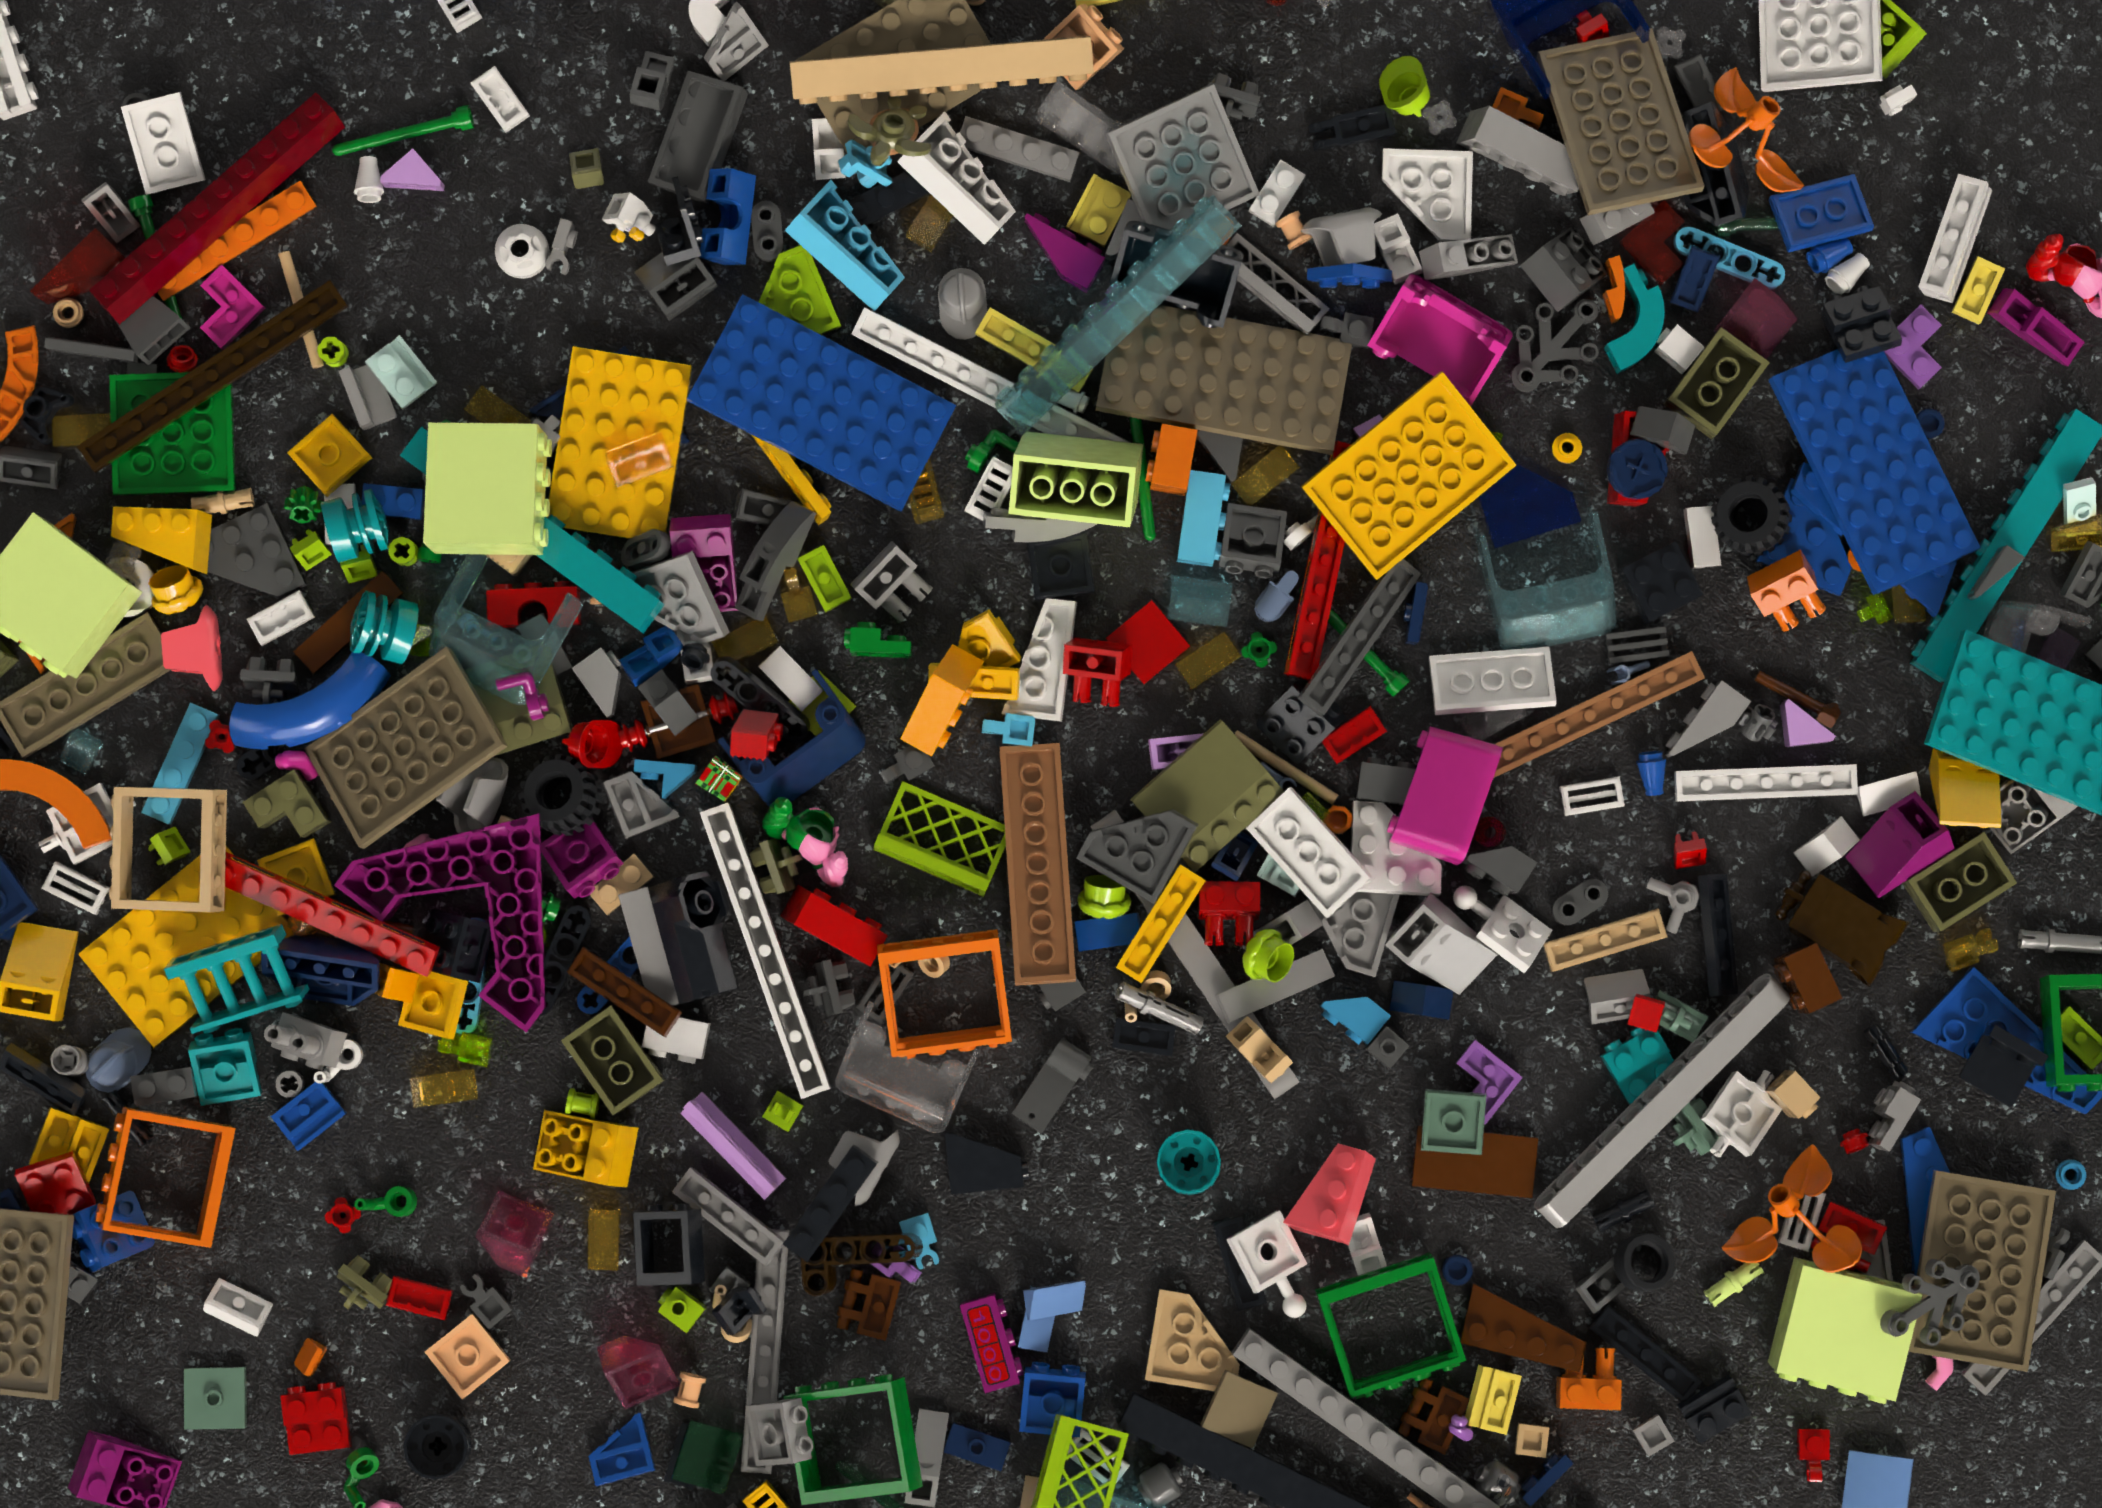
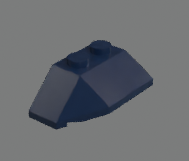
M299 934L284 938L279 944L278 951L293 987L308 984L309 991L303 999L355 1006L380 988L379 961L369 951L342 939ZM261 951L262 974L268 978L271 977L279 985L267 955Z

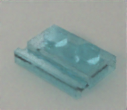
M1173 575L1167 619L1227 628L1233 583Z

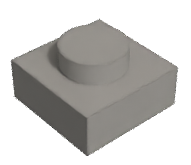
M1658 1414L1631 1429L1648 1457L1674 1442Z

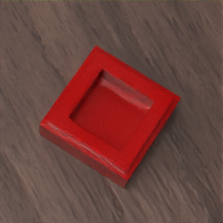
M1636 994L1627 1024L1657 1033L1665 1002Z

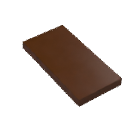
M1417 1125L1411 1186L1533 1198L1538 1138L1484 1132L1482 1155L1422 1151V1126Z

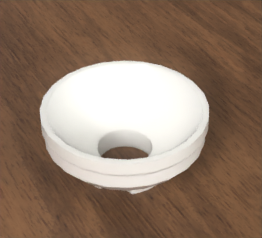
M516 224L506 228L499 235L495 244V257L499 267L509 276L519 279L531 278L540 273L546 266L550 253L546 237L540 230L528 224ZM517 240H524L529 245L528 253L522 257L513 255L511 251L512 244Z

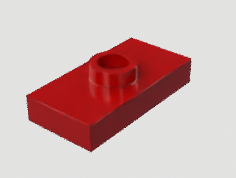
M1370 706L1333 730L1321 743L1337 765L1387 732V730Z
M394 1275L386 1306L446 1320L453 1290Z

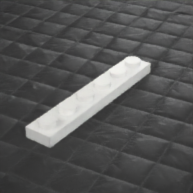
M1857 764L1674 772L1676 802L1858 794Z

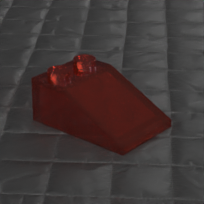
M95 228L38 282L30 292L47 305L63 298H70L89 292L95 284L121 263L126 256L109 238Z

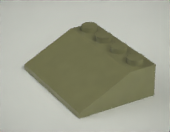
M546 644L464 669L508 746L496 755L571 732L573 725ZM522 672H530L540 694L545 693L547 696L549 711L545 712V718L532 721L523 685L498 691L496 679Z
M1220 719L1130 800L1144 817L1173 809L1199 824L1180 858L1195 873L1264 812L1284 791Z

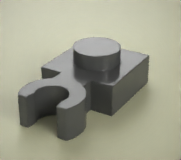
M2052 1223L2043 1277L2053 1280L2065 1255L2059 1248L2070 1237V1232L2064 1228H2061L2059 1234L2054 1237L2057 1226Z
M474 1274L472 1277L477 1282V1288L470 1290L463 1284L460 1286V1289L464 1295L473 1297L476 1300L470 1308L490 1330L509 1314L513 1308L495 1286L486 1291L483 1278L479 1274Z

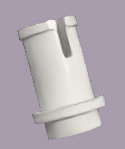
M1059 383L1055 384V392L1052 391L1049 400L1073 409L1074 414L1078 412L1083 414L1090 400V397L1085 396L1086 392L1082 391L1080 394Z

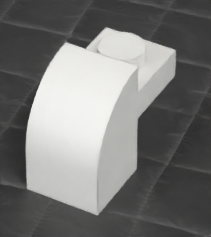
M690 0L689 16L693 28L708 47H710L726 18L719 9L730 0Z

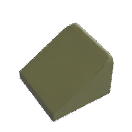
M599 148L569 153L571 174L576 189L604 184Z

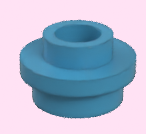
M2064 1160L2057 1166L2055 1178L2061 1187L2075 1190L2084 1184L2086 1170L2076 1160ZM2068 1169H2072L2075 1173L2072 1180H2068L2065 1177Z

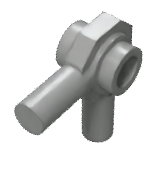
M1651 877L1647 884V889L1667 896L1673 908L1665 930L1677 934L1684 913L1695 909L1700 898L1696 885L1686 881L1670 885Z

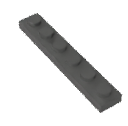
M1402 559L1380 577L1297 697L1298 700L1318 716L1326 714L1422 573Z

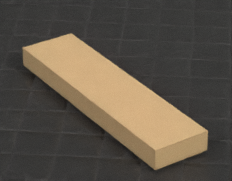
M1658 908L1545 942L1543 947L1550 970L1554 972L1667 938V934Z

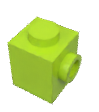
M679 1285L674 1290L668 1287L658 1300L662 1305L658 1312L685 1333L689 1332L707 1308V1306Z

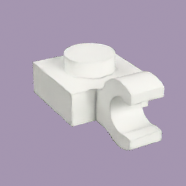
M1912 84L1904 89L1901 85L1896 86L1880 96L1882 101L1880 106L1885 115L1893 116L1902 111V107L1911 102L1917 96V93Z

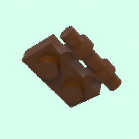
M852 1268L849 1279L845 1280L844 1289H846L842 1306H838L836 1315L839 1318L836 1327L848 1330L850 1320L859 1321L857 1334L886 1341L902 1281L872 1273L869 1285L861 1283L863 1271ZM858 1293L866 1295L862 1311L854 1309Z
M1426 1378L1420 1381L1418 1387H1414L1411 1393L1413 1396L1407 1411H1403L1399 1419L1402 1422L1397 1432L1408 1437L1412 1427L1421 1430L1416 1440L1418 1443L1445 1455L1454 1434L1450 1433L1448 1424L1451 1423L1453 1415L1458 1414L1459 1417H1462L1469 1403V1398L1442 1385L1437 1396L1432 1395L1429 1391L1433 1381ZM1424 1402H1427L1432 1407L1426 1420L1423 1421L1417 1417Z

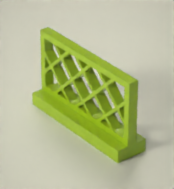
M902 781L883 827L874 843L873 850L984 897L1006 847L1005 826L1000 822ZM907 791L917 795L921 806L905 812L901 803L904 792ZM923 798L931 802L925 804ZM935 805L945 807L949 818L933 824L927 808ZM899 806L901 814L894 816ZM923 810L929 826L913 831L907 816ZM951 810L959 814L953 816ZM965 816L971 818L976 830L960 835L955 820ZM902 818L909 831L908 834L900 837L887 833L891 822ZM951 822L957 837L941 843L935 828ZM978 822H980V823H982V824H985V825H987V826H984V827L980 828V825H979ZM994 828L1004 833L1001 843L988 847L982 832ZM931 830L937 845L928 849L920 847L915 836ZM979 834L984 849L969 855L963 840ZM912 838L913 843L908 842L905 839ZM959 842L965 857L955 861L948 859L943 847ZM939 849L941 855L934 853L933 851ZM998 849L993 859L991 851ZM987 854L991 864L987 875L976 871L971 859ZM967 861L969 867L960 863Z
M1056 1414L1031 1508H1053L1054 1505L1056 1508H1061L1056 1495L1057 1491L1066 1485H1069L1076 1500L1063 1508H1072L1077 1504L1081 1508H1086L1082 1501L1095 1493H1098L1103 1502L1102 1508H1110L1129 1434ZM1075 1426L1086 1428L1092 1439L1079 1448L1076 1447L1072 1440ZM1092 1430L1101 1432L1103 1434L1099 1435L1098 1437H1095ZM1108 1435L1119 1437L1117 1450L1106 1456L1098 1441ZM1095 1444L1103 1459L1088 1467L1080 1452ZM1071 1445L1074 1451L1068 1454L1069 1446ZM1076 1455L1084 1470L1069 1478L1064 1469L1065 1461ZM1115 1457L1112 1466L1109 1460ZM1106 1463L1111 1472L1109 1480L1098 1486L1090 1471ZM1087 1474L1095 1489L1080 1497L1072 1482ZM1063 1475L1066 1481L1060 1484L1061 1476ZM1105 1487H1107L1106 1493H1105V1496H1104L1101 1490L1104 1489Z

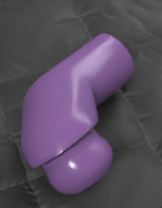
M1458 1414L1453 1415L1451 1423L1448 1424L1450 1433L1463 1441H1470L1473 1438L1472 1426L1467 1425L1468 1419L1463 1415L1462 1417H1459Z

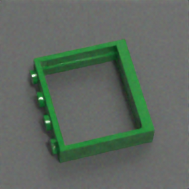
M2102 974L2047 975L2039 978L2044 1053L2048 1055L2045 1061L2046 1087H2057L2058 1091L2072 1092L2076 1091V1086H2086L2087 1091H2102V1074L2065 1075L2059 997V990L2102 989Z
M1430 1252L1315 1289L1350 1398H1368L1374 1394V1390L1384 1387L1385 1390L1396 1389L1403 1385L1402 1381L1414 1378V1381L1429 1378L1433 1371L1439 1369L1451 1371L1453 1370L1452 1368L1460 1366L1461 1362L1466 1361L1438 1269ZM1427 1272L1451 1349L1354 1381L1330 1303Z
M892 1373L875 1376V1381L866 1382L865 1377L847 1380L848 1385L839 1386L838 1381L822 1383L820 1384V1389L813 1390L811 1384L795 1387V1393L783 1396L784 1399H802V1405L808 1412L806 1420L807 1433L813 1441L812 1459L795 1463L801 1505L905 1493L923 1487L905 1377L893 1379ZM887 1390L901 1477L821 1487L807 1401Z

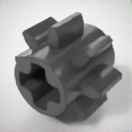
M1763 704L1756 705L1754 709L1748 706L1738 722L1742 726V734L1752 741H1760L1762 737L1769 740L1778 724L1774 720L1775 713L1773 710Z

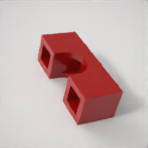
M571 581L554 582V587L542 588V583H524V588L512 589V584H495L494 590H486L487 624L491 629L517 628L521 624L522 611L531 603H541L546 607L548 624L551 626L581 625L580 589L577 586H572Z

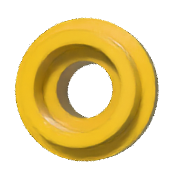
M1563 433L1553 441L1552 453L1558 461L1572 463L1580 457L1582 443L1574 434ZM1563 443H1570L1573 450L1571 453H1565L1562 450Z

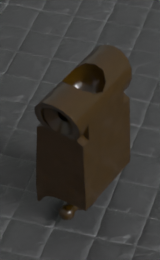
M1807 870L1801 871L1798 880L1792 882L1789 888L1786 887L1783 893L1785 895L1781 900L1782 906L1776 911V918L1778 920H1785L1789 910L1795 908L1797 903H1799L1800 906L1788 924L1791 927L1790 932L1808 943H1817L1821 951L1846 965L1857 979L1870 987L1883 966L1885 951L1898 942L1909 923L1882 914L1879 910L1820 873L1806 896H1803L1805 884L1811 879V873Z

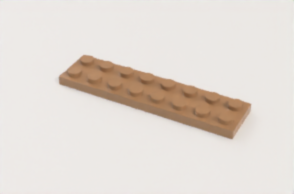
M1060 743L1034 744L1032 747L1023 745L999 747L1015 986L1076 982Z

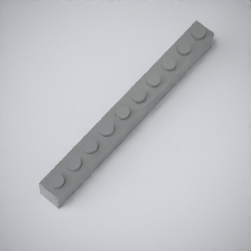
M1249 1327L1232 1350L1233 1356L1446 1507L1500 1508L1499 1505L1484 1496L1475 1487Z

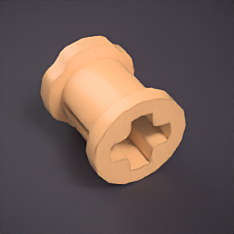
M1295 211L1275 223L1277 228L1282 229L1289 243L1287 245L1289 250L1299 247L1313 238L1311 235L1301 232L1303 224L1299 219L1301 215L1299 211Z
M680 1372L681 1383L678 1395L674 1397L673 1402L690 1408H699L698 1398L702 1384L706 1383L707 1378L689 1372Z

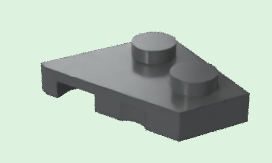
M2087 540L2059 593L2060 595L2086 608H2089L2099 600L2102 595V547Z

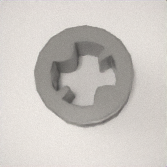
M288 1070L282 1072L276 1079V1089L281 1096L296 1097L304 1090L305 1080L297 1071ZM294 1076L297 1079L294 1083L298 1084L296 1090L290 1089L287 1092L283 1088L286 1086V1084H283L284 1078L291 1079Z

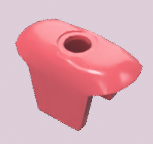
M205 605L197 623L161 634L163 666L166 669H172L174 672L203 674L209 687L215 692L223 680L219 623L217 615L212 608Z

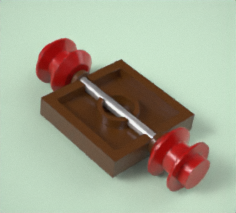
M699 684L678 690L699 718L676 736L648 700L641 701L648 725L644 728L643 723L635 719L634 726L630 728L622 723L623 730L618 731L623 748L629 747L630 752H633V746L636 744L646 748L648 737H652L657 757L661 760L715 743L717 741L710 718L713 716L714 720L719 724H722L723 717L730 716L732 720H735L734 714L739 712L735 698L732 696L728 697L726 691L724 692L723 699L717 700L712 695L709 706L706 707Z

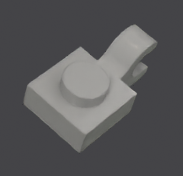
M560 218L552 244L553 249L546 261V268L549 271L552 270L554 262L561 261L563 263L561 273L567 275L569 272L570 264L565 255H567L569 248H574L578 231L574 230L575 225L572 221Z

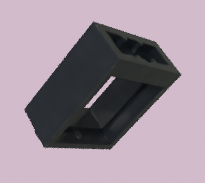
M690 1203L671 1204L672 1210H663L662 1204L644 1205V1211L633 1213L637 1286L681 1285L705 1282L701 1209H690ZM681 1218L684 1270L654 1271L652 1220Z

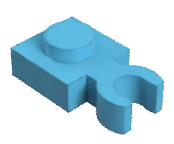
M929 1213L900 1221L902 1233L916 1234L922 1240L923 1250L920 1256L916 1258L917 1267L920 1270L924 1268L922 1257L925 1255H930L933 1258L934 1264L937 1265L939 1263L938 1254L929 1245L937 1242ZM907 1245L908 1251L911 1250L910 1245Z

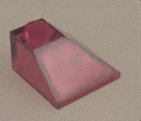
M1754 278L1713 331L1717 332L1722 327L1767 360L1798 318L1776 293Z
M498 1190L476 1233V1238L498 1267L527 1278L538 1256L554 1213Z
M624 1335L597 1347L603 1372L624 1409L680 1386L679 1379L658 1344Z

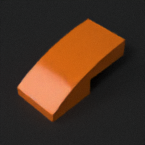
M1620 255L1608 258L1605 262L1613 289L1606 290L1602 296L1611 324L1621 318L1625 301V276Z

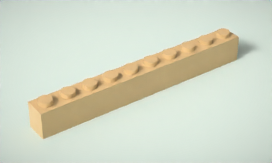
M1090 36L789 61L793 99H799V104L818 103L817 97L828 96L830 102L848 100L847 95L859 94L860 99L878 98L877 92L889 91L890 97L908 95L907 90L919 89L920 94L937 93V87L949 86L950 91L968 90L967 84L978 83L979 89L996 88L997 82L1009 81V86L1027 85V79L1039 78V84L1055 83L1059 76H1069V81L1087 80V74H1094Z

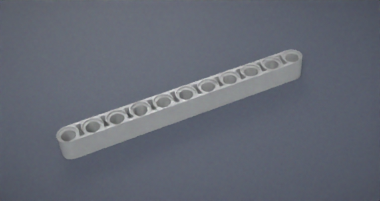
M1113 810L1090 827L1093 831L1123 823L1124 821L1117 811ZM1136 894L1149 914L1155 904ZM1185 913L1168 941L1185 969L1228 1032H1231L1248 1016L1268 1036L1253 1013L1227 1024L1215 996L1234 988L1235 985L1210 948L1204 944L1203 938ZM1250 1063L1274 1100L1299 1083L1290 1067L1286 1069L1283 1075L1270 1083Z
M1767 973L1759 976L1539 1195L1534 1204L1535 1209L1555 1228L1565 1226L1787 1005L1790 999L1789 993L1770 974Z

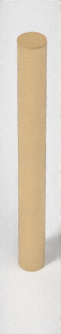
M290 251L279 253L278 256L294 304L303 298V293ZM314 330L304 335L303 339L312 368L315 369L324 366V363L318 355V343Z
M1237 730L1235 732L1236 737L1253 755L1289 778H1292L1295 782L1331 805L1334 803L1338 794Z

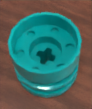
M372 489L364 490L366 503L362 505L358 493H353V508L347 509L341 497L321 502L326 530L338 563L358 558V543L363 542L369 554L375 553L373 539L377 540L381 551L389 549L387 520L383 507L375 497Z
M365 591L354 611L351 621L350 651L360 654L364 649L365 655L371 657L380 645L381 659L403 664L410 652L418 621V604L396 598L388 610L386 595L380 594L376 599L374 592Z
M1187 1129L1175 1132L1165 1139L1158 1152L1157 1166L1159 1175L1168 1187L1181 1194L1193 1195L1204 1192L1214 1184L1220 1174L1221 1159L1219 1150L1210 1137L1200 1131ZM1190 1154L1194 1155V1161L1198 1163L1197 1168L1191 1167L1189 1171H1185V1165L1181 1163L1182 1158H1188Z

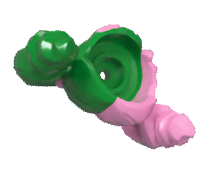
M778 797L770 804L768 812L762 820V827L765 833L776 839L787 840V843L792 848L799 850L801 856L813 865L819 877L830 887L842 886L844 876L848 870V858L843 851L834 853L840 836L838 833L839 826L834 827V818L828 812L819 808H809L793 816L792 803L789 799Z

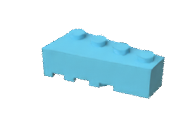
M830 179L785 231L868 307L875 311L905 277L882 246H876L871 239V231L865 224L861 226L852 214V206L847 200L843 201L835 191L837 186Z

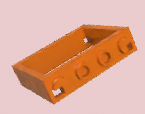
M998 929L877 945L892 1057L907 1056V1059H911L916 1054L921 1053L941 1055L946 1053V1050L952 1049L966 1052L976 1049V1046L988 1045L989 1047L996 1048L998 1044L1012 1042ZM991 951L1001 1025L899 1038L889 964Z
M123 1107L122 1114L117 1113L114 1122V1131L118 1133L116 1143H111L108 1151V1161L111 1162L109 1174L105 1173L102 1180L101 1191L105 1192L103 1204L99 1203L96 1209L95 1221L99 1222L98 1227L105 1231L211 1248L236 1128L226 1124ZM132 1119L217 1133L197 1233L112 1220Z

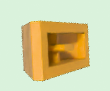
M379 963L380 988L375 994L387 999L412 1003L420 974Z

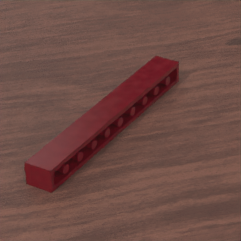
M315 92L89 290L91 294L120 325L345 128L334 109Z

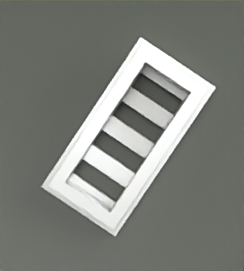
M437 0L456 33L482 19L472 0H464L451 9L447 5L455 0ZM469 6V11L454 18L453 14Z
M992 457L964 511L983 521L985 511L974 506L977 501L990 508H1000L1011 489L1013 467ZM996 469L1008 475L1007 481L992 474L993 470ZM991 480L1002 486V491L1000 492L987 485V481ZM984 490L997 497L996 502L994 503L981 496V492Z

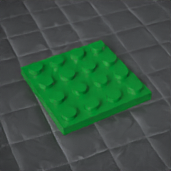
M189 372L109 375L111 423ZM232 383L112 462L113 495L236 491Z

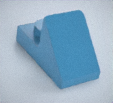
M635 759L634 772L641 773L640 779L658 780L659 775H663L662 799H666L697 772V766L693 764Z

